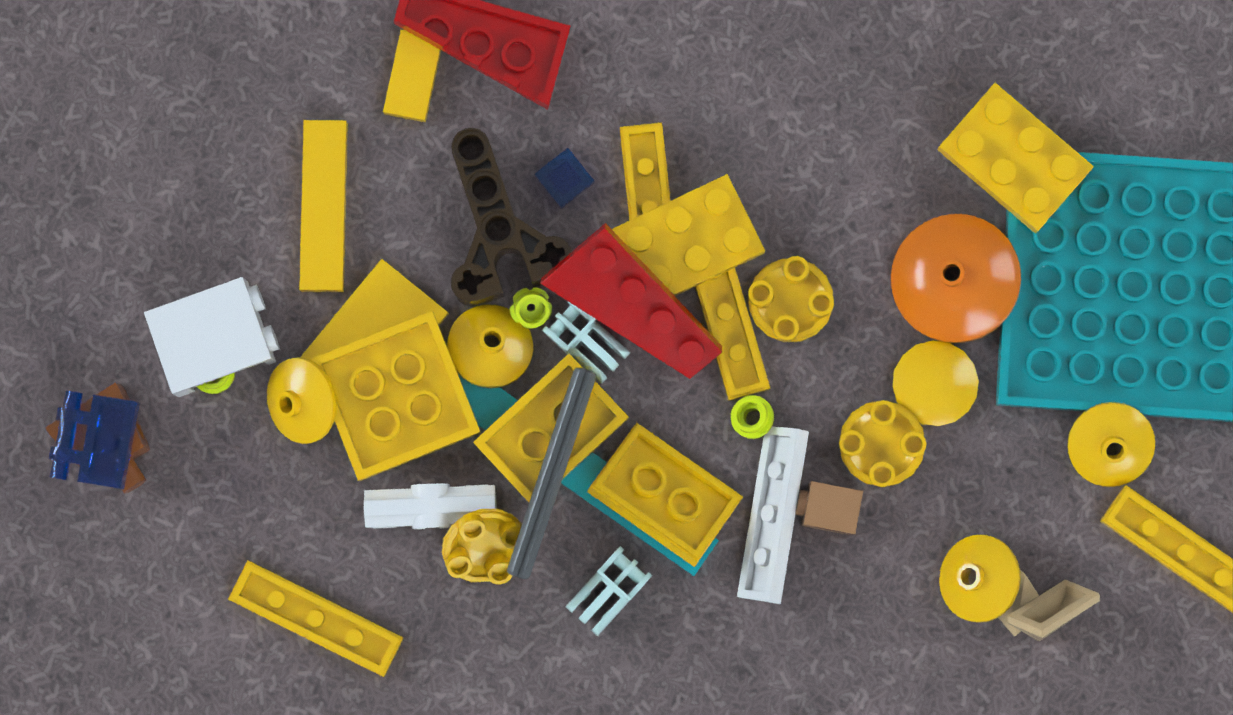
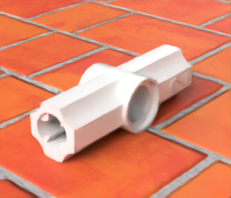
M450 484L411 485L410 489L364 490L365 528H396L412 526V529L450 528L454 522L465 514L479 509H497L495 485L450 487Z

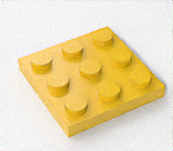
M433 311L311 359V361L324 370L332 383L336 396V416L334 421L358 481L481 433Z

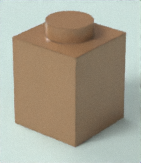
M811 481L808 483L807 491L799 490L795 515L802 516L801 526L851 536L855 535L863 491Z

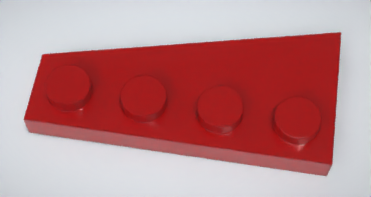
M399 0L394 18V24L548 110L569 35L570 25L481 0Z
M606 223L541 278L540 284L689 379L722 353V345Z

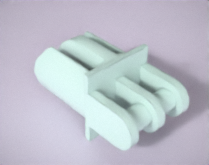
M567 302L570 305L563 314L558 312L555 315L556 322L550 328L545 326L542 331L567 355L570 353L584 369L595 373L596 380L603 384L607 379L606 375L585 357L578 348L583 345L613 372L619 364L590 335L594 332L623 359L631 352L606 331L595 318ZM579 315L588 322L581 331L572 324ZM566 329L576 336L568 345L559 338Z
M621 546L566 605V608L573 612L591 594V591L600 581L604 582L607 587L578 618L582 623L586 624L613 593H616L620 599L601 617V620L591 630L597 636L653 576L650 572L645 575L636 566L639 563L634 559L631 562L622 554L624 549ZM612 563L623 571L614 582L604 574ZM626 576L637 584L628 595L618 587Z

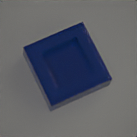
M569 148L565 149L534 174L561 209L595 183L594 179Z

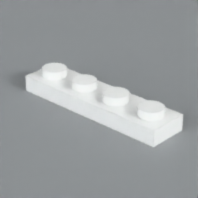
M772 426L763 437L737 593L739 598L781 604L809 435L808 431Z

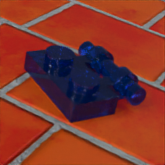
M65 391L63 407H58L56 421H60L55 447H50L48 458L53 460L50 478L67 480L70 463L79 464L80 469L77 482L124 490L140 403L93 395L91 409L88 412L80 410L83 393ZM77 424L87 426L83 451L73 450Z

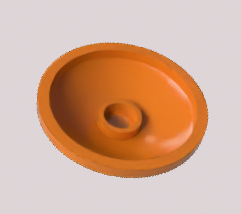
M967 214L942 215L919 225L900 245L891 270L892 294L902 316L921 334L942 342H969L993 332L1012 312L1021 288L1020 263L1014 247L1008 238L993 224ZM950 267H958L960 269V276L955 281L945 279V272Z

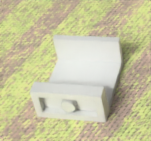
M240 277L144 312L173 395L181 397L195 392L194 387L263 362L267 365L276 362L273 352L280 348L272 326H263L259 311L265 309V304L257 285L250 287L248 281Z

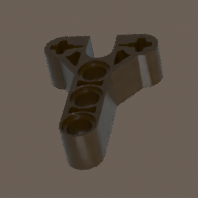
M465 128L459 131L451 144L452 154L477 230L465 263L452 274L451 289L459 302L473 307L505 297L496 270L498 260L505 254L513 253L523 258L532 285L536 287L542 285L540 284L541 278L552 269L550 262H541V260L547 258L546 250L554 248L557 254L564 253L565 256L560 258V262L572 251L568 242L563 238L557 236L546 237L514 216L486 134L476 128ZM475 141L484 147L481 156L475 160H467L460 155L461 148L468 142ZM485 181L492 182L497 186V192L493 198L482 201L474 196V189L479 183ZM494 222H505L511 228L509 236L503 241H494L487 236L488 228ZM473 275L475 281L483 280V283L477 285L478 293L475 295H470L467 289L460 290V287L466 284L465 277Z

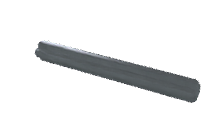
M575 368L571 376L507 568V572L512 576L528 579L531 575L596 380V374L589 370Z

